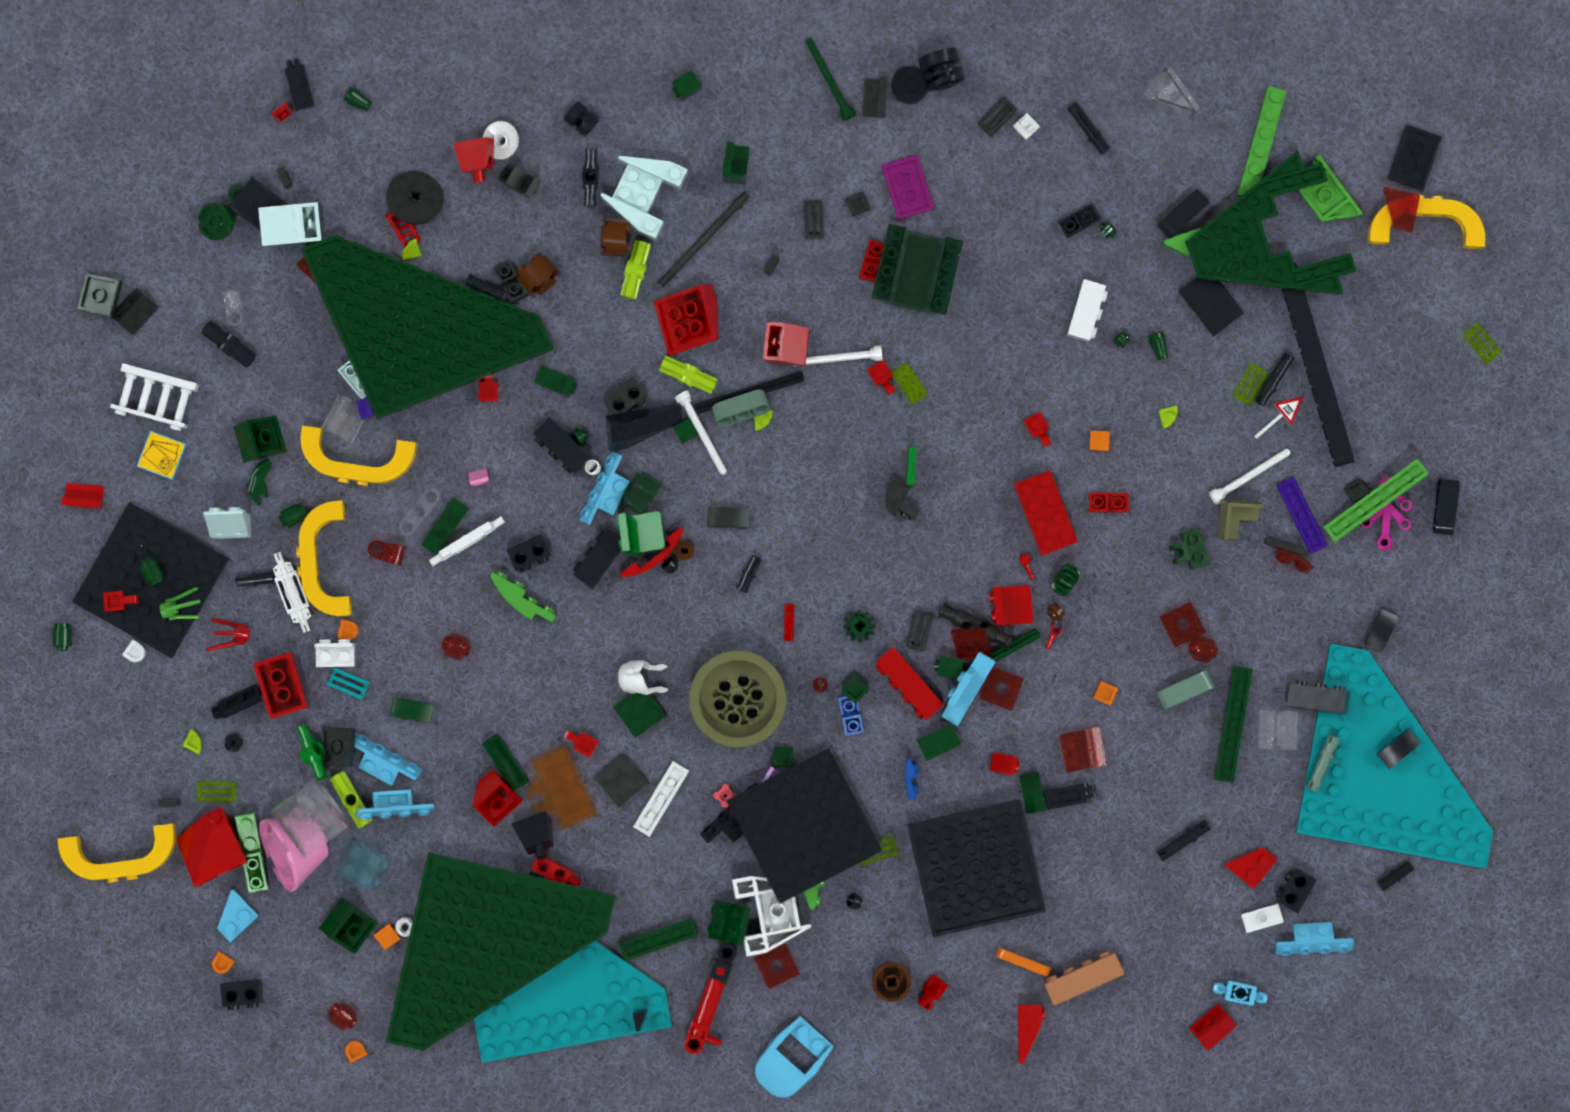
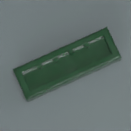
M453 498L421 545L433 554L438 555L469 508Z
M499 734L482 743L513 792L529 783L528 778Z

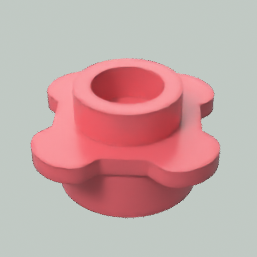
M724 784L718 792L714 793V798L721 802L722 807H728L726 800L737 794L729 789V785Z

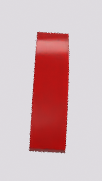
M680 527L668 536L666 540L670 545L641 568L636 563H633L620 575L623 578L637 576L661 564L674 551L683 535V529Z

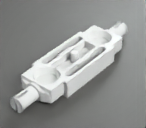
M502 516L492 522L483 524L467 535H463L462 538L439 551L438 555L429 559L431 565L434 566L451 556H455L486 537V535L496 530L495 528L505 523Z
M278 552L280 560L275 553L273 556L277 565L273 568L276 576L274 579L288 615L290 614L293 623H300L303 633H306L304 625L307 632L311 630L307 620L311 617L308 609L310 606L296 570L294 571L291 562H284L281 552ZM293 576L297 577L298 583L300 585V588L306 601L305 604H303L300 599V593L298 591L297 586H295ZM279 581H281L283 584V587L285 589L284 592L287 597V600H289L291 609L287 608V605L285 603L284 597L278 584Z

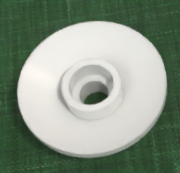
M494 122L486 128L483 137L494 138V159L509 158L518 147V133L507 122ZM504 137L505 143L501 144V139Z

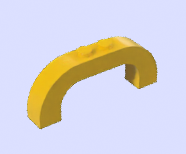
M1413 195L1412 198L1394 200L1386 204L1375 215L1368 230L1367 244L1387 245L1389 243L1390 226L1397 217H1446L1453 219L1460 225L1463 232V249H1483L1485 247V230L1476 212L1464 203L1443 199V196H1432L1431 199H1427L1423 195Z
M302 425L301 431L302 451L312 467L326 476L338 478L337 482L349 484V480L357 481L356 485L368 486V483L385 484L402 477L412 466L418 446L416 442L397 440L395 454L388 464L382 467H369L328 459L322 450L323 429Z
M341 500L321 504L307 515L300 528L299 547H296L297 558H300V566L297 567L298 577H301L304 593L311 604L326 614L347 617L352 616L351 597H332L322 590L319 583L317 535L320 529L330 522L346 521L345 503Z
M172 823L153 826L155 837L153 849L144 858L106 864L92 863L82 852L80 836L57 839L58 848L65 865L80 877L90 880L107 879V883L118 882V877H126V880L138 879V875L157 870L167 862L176 844V825Z

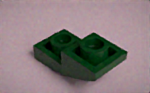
M393 697L390 716L431 723L434 704Z

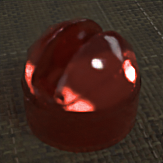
M822 677L816 678L813 682V689L818 693L825 692L828 688L827 680ZM819 680H821V682H822V686H823V689H822V690L819 689V684H818V681H819Z

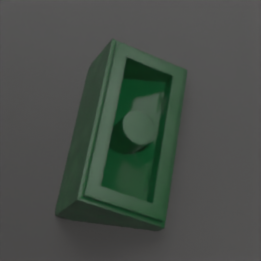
M1039 772L1019 776L1026 814L1046 811Z

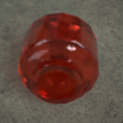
M451 633L449 636L446 635L444 637L441 650H443L445 656L461 660L464 656L469 655L471 646L468 645L467 637Z
M1197 636L1191 640L1188 653L1191 654L1193 660L1209 663L1212 658H1216L1218 647H1215L1213 639Z
M345 1002L335 1003L327 1014L329 1016V1023L341 1031L347 1028L351 1029L357 1022L355 1018L356 1010Z

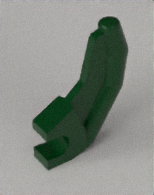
M269 459L256 466L251 473L247 490L250 497L258 506L262 504L258 501L259 495H263L265 498L269 497L265 487V478L271 469V461Z

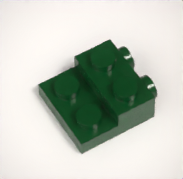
M715 900V904L711 908V923L707 927L708 938L743 946L751 907Z

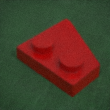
M1261 847L1226 863L1224 866L1254 889L1278 859Z

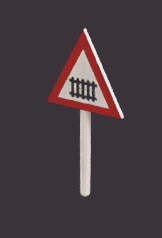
M1303 397L1273 403L1280 414L1254 437L1258 438L1282 417L1292 425Z

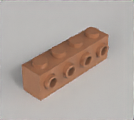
M1106 951L1100 954V958L1092 961V958L1082 962V966L1077 969L1073 966L1064 970V974L1059 977L1055 974L1046 978L1047 982L1043 984L1052 1005L1055 1006L1124 975L1116 954Z

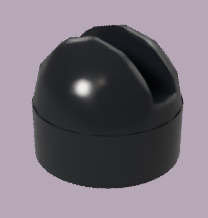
M668 557L661 566L665 572L671 574L677 571L679 567L673 557Z
M851 893L846 901L847 907L854 910L861 908L860 904L863 903L862 897L855 893Z

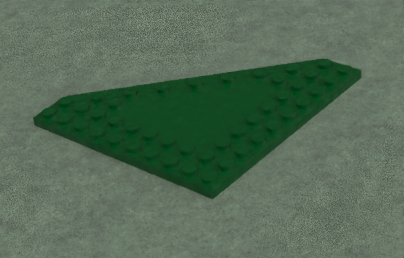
M338 235L301 248L302 255L376 420L553 351V346L538 314L529 313L518 306L508 302L504 303L485 293L471 290L470 287L457 282H451L432 272L428 273L417 266L407 262L403 263L394 259V257L381 252H375L370 250L369 247L356 242H350Z
M429 852L386 1042L424 1051L607 934L616 895Z

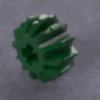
M1064 564L1051 582L1050 588L1056 594L1063 597L1068 595L1080 578L1081 572L1073 565Z
M858 610V617L851 612L850 615L853 620L845 618L846 622L851 623L850 625L843 626L844 629L850 628V631H847L845 635L854 634L851 637V641H854L855 637L858 636V642L861 643V636H864L865 640L868 641L869 637L866 633L874 635V632L869 630V628H876V625H869L874 618L871 617L867 620L868 612H865L864 617H861V610ZM858 621H862V624H865V628H862L861 632L854 628Z

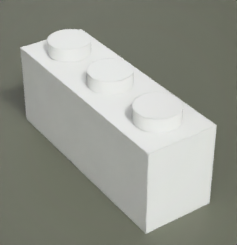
M1086 279L1083 280L1067 333L1068 337L1085 342L1095 338L1097 328L1094 325L1096 320L1100 321L1103 311L1099 308L1101 302L1106 301L1108 291H1105L1106 285Z

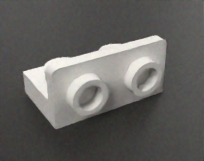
M340 639L338 643H331V640H319V643L314 644L316 648V667H355V644L350 643L349 639Z

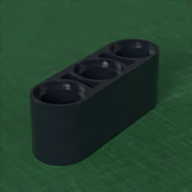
M1195 189L1157 226L1170 239L1200 213L1210 201L1198 189Z
M1440 478L1438 481L1440 488H1437V508L1435 507L1433 533L1453 535L1460 481Z

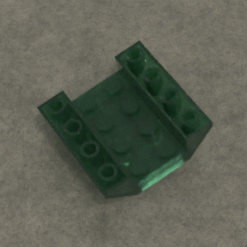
M889 224L872 299L927 314L946 315L963 240L950 237L943 239L909 231L906 227Z

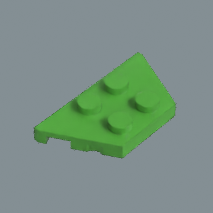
M1319 154L1312 165L1322 162L1328 181L1298 191L1321 223L1361 216L1363 212Z

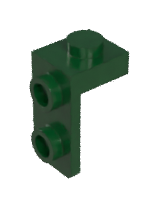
M541 366L535 379L536 384L569 398L578 387L575 377L566 376L545 366Z

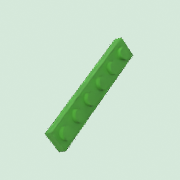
M1271 86L1267 87L1237 196L1241 197L1262 180L1286 90Z
M1417 458L1325 525V530L1336 543L1430 474Z

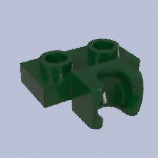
M1200 528L1180 533L1182 542L1169 546L1170 551L1177 550L1180 553L1179 558L1173 560V564L1188 561L1190 570L1210 565Z

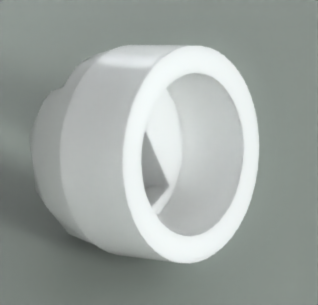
M591 459L586 462L585 471L589 475L594 476L600 473L601 465L598 461ZM597 464L598 466H597V467L595 468V470L591 473V470H593V468H594L595 465Z

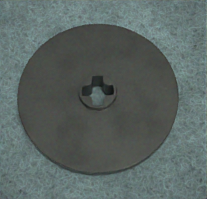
M408 171L396 176L391 181L387 189L386 201L390 211L396 218L408 224L420 225L428 223L438 216L443 206L444 196L440 185L433 177L419 171ZM412 195H413L414 197L418 196V197H419V198H418V201H417L416 199H413V200H412V199H411V198H412Z

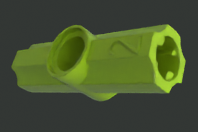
M635 240L630 260H628L626 265L625 279L620 296L631 300L637 299L641 281H643L645 276L644 272H646V262L651 244Z
M665 356L659 369L660 372L676 378L678 382L685 383L689 387H696L709 394H712L718 381L715 377L701 372L700 369L687 363L683 364L668 356Z
M345 771L330 778L343 805L347 808L358 829L372 822L373 819L361 820V818L355 817L358 809H366ZM350 794L356 797L354 805L347 803V797Z

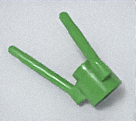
M195 587L171 599H166L165 603H161L160 612L163 619H199V615L176 614L179 613L178 609L199 604L200 600L178 605L175 602L196 592L198 588Z

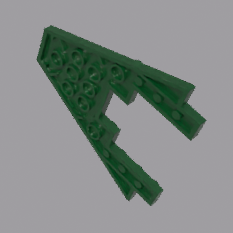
M1296 151L1187 240L1186 244L1197 279L1342 295L1343 290L1339 277L1356 272L1351 253L1295 268L1290 251L1271 255L1261 224L1262 220L1278 216L1273 197L1327 182L1328 179L1323 163L1303 167L1299 151Z

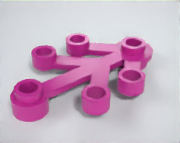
M1392 476L1383 477L1379 482V486L1387 480H1389ZM1403 495L1396 499L1403 511L1408 512L1412 509L1411 501L1406 500ZM1405 502L1410 503V507L1408 509L1403 508V504ZM1391 503L1369 518L1370 524L1368 526H1364L1363 523L1361 524L1363 528L1368 529L1383 514L1381 537L1377 540V546L1383 551H1388L1393 546V540L1389 537L1391 515L1399 523V527L1402 530L1407 531L1411 528V522L1405 519ZM1404 521L1409 523L1407 528L1402 527ZM1384 539L1388 540V545L1382 546L1381 541Z

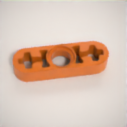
M1000 947L996 953V957L1046 977H1048L1051 969L1048 966Z

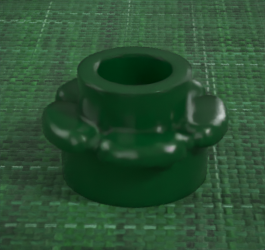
M1108 221L1101 224L1102 229L1100 232L1107 239L1109 237L1113 239L1117 233L1114 227Z
M1125 331L1121 332L1113 341L1117 345L1116 348L1119 346L1124 348L1131 341L1129 339L1130 334L1127 335Z
M575 428V431L571 433L574 441L579 446L583 443L587 444L589 437L583 428Z

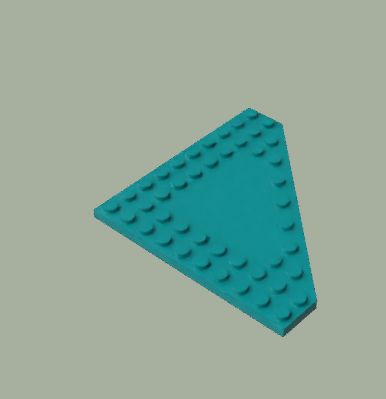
M1330 644L1323 684H1326V688L1332 689L1334 685L1343 686L1345 690L1351 692L1348 714L1317 712L1296 833L1487 869L1493 835L1492 828L1375 659L1367 650ZM1409 728L1421 743L1400 762L1388 769L1377 756V752ZM1330 734L1339 738L1340 741L1334 752L1335 757L1331 759L1319 790L1315 792L1306 788L1321 755L1320 750H1323Z
M594 941L474 1018L482 1063L672 1027L665 988L597 941ZM648 1009L641 1030L639 1032L635 1031L634 1011Z

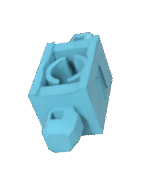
M1230 980L1226 981V986L1224 983L1216 982L1212 989L1217 994L1222 995L1224 993V1000L1251 1006L1254 1005V1000L1257 1003H1266L1268 996L1264 992L1258 991L1257 993L1256 986ZM1238 988H1243L1245 993H1248L1247 988H1250L1248 996L1244 995L1242 998H1237L1235 993H1232V990L1236 991Z

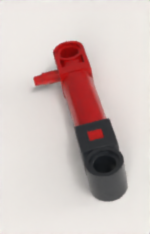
M723 943L719 947V959L715 958L706 986L685 1039L684 1046L690 1054L701 1052L705 1042L718 1046L721 1045L722 1040L708 1035L733 967V964H730V962L737 956V949L731 943ZM725 947H729L733 951V955L730 958H725L722 955V950ZM691 1039L699 1041L700 1046L697 1049L690 1048L689 1041Z

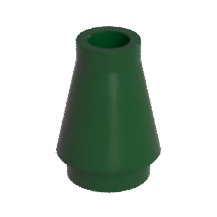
M350 87L343 98L347 102L346 104L368 111L373 103L356 87L355 89Z
M1163 331L1148 335V343L1155 353L1157 360L1168 358L1166 335L1163 334Z

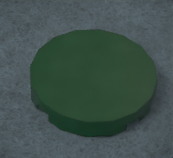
M219 202L209 203L199 212L198 226L206 238L222 240L227 238L233 231L234 216L230 208L225 204Z

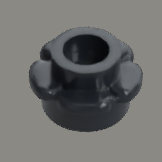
M236 733L227 735L224 739V746L228 751L237 752L243 746V740Z

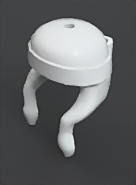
M632 660L624 663L619 668L618 682L624 692L648 695L654 692L665 693L668 691L667 688L661 686L647 688L643 676L639 673L642 668L662 671L668 668L667 665L658 664L653 666L644 660Z

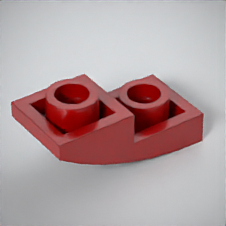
M870 239L859 279L877 284L888 244Z
M1089 493V512L1129 513V493Z

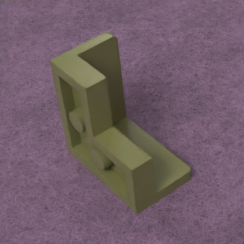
M1221 499L1217 537L1228 541V538L1238 539L1239 521H1258L1259 508H1264V504L1250 500Z

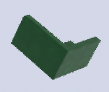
M727 142L722 173L723 182L746 185L750 147L735 145V142Z

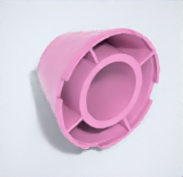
M265 818L259 823L260 837L267 858L271 857L275 865L272 868L275 875L290 892L296 890L328 857V847L324 835L312 818Z

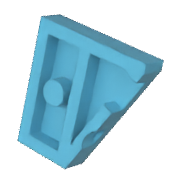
M232 889L217 929L231 943L259 915L235 889Z

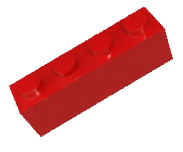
M894 647L875 662L878 665L875 667L882 676L886 674L890 679L888 683L895 691L899 689L903 693L901 698L907 705L911 703L916 708L913 712L920 720L923 717L927 720L944 705Z

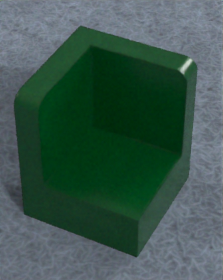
M853 670L841 682L842 693L856 704L869 692V685L862 675Z

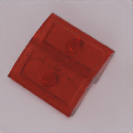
M1100 727L1059 735L1067 773L1107 765Z

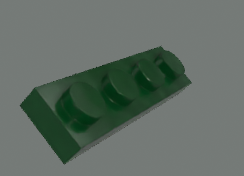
M689 918L620 942L619 945L624 960L627 961L697 937L698 933L693 919Z

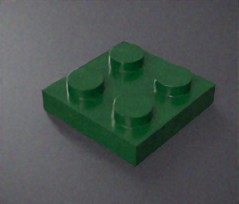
M630 694L613 706L635 738L666 717V714L651 694Z

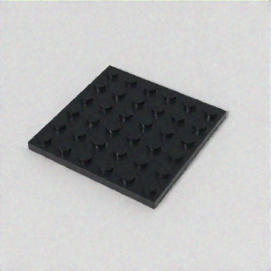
M129 502L72 602L173 659L195 619H163L160 612V604L165 603L166 599H171L197 587L198 590L175 602L178 605L200 600L199 604L178 609L179 613L176 614L198 615L230 558ZM149 557L151 560L156 559L164 574V581L154 587H150L146 583L138 568L141 566L140 562ZM124 591V596H139V603L125 604V610L105 612L103 593Z
M829 748L726 800L779 904L882 852L873 831Z
M1020 799L907 824L933 937L1046 912Z

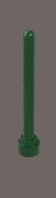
M807 38L806 44L841 108L839 110L840 117L843 122L856 116L855 110L846 104L814 41L811 38Z

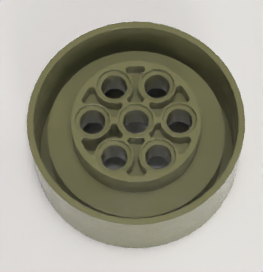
M729 651L713 657L700 668L693 680L689 700L692 716L699 729L708 738L727 747L745 748L763 742L775 732L784 717L787 699L783 680L770 662L751 652ZM740 676L748 677L749 683L747 686L742 687L738 684ZM722 681L730 683V689L726 692L721 691L719 688ZM759 689L762 691L763 696L760 700L752 698L753 690ZM737 694L744 697V702L741 705L733 703V697ZM721 699L725 702L723 710L715 709L714 704L716 700ZM749 708L757 710L756 718L750 719L747 717L746 713ZM731 713H736L739 716V721L735 724H731L728 721V716Z

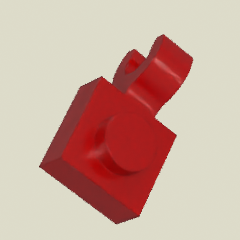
M884 360L867 369L876 387L882 384L888 395L895 392L894 387L889 379L893 378V375Z
M494 374L485 377V382H479L478 401L498 402L499 383L493 382Z
M1041 412L1023 421L1032 438L1038 436L1043 447L1051 444L1049 437L1045 433V431L1049 430V426Z
M124 591L103 593L105 612L125 610V604L139 603V596H124Z
M567 730L564 736L575 743L574 750L589 758L599 742L584 732L579 737Z
M932 974L922 988L925 993L918 1000V1004L930 1011L934 1004L933 1000L938 1001L949 985Z

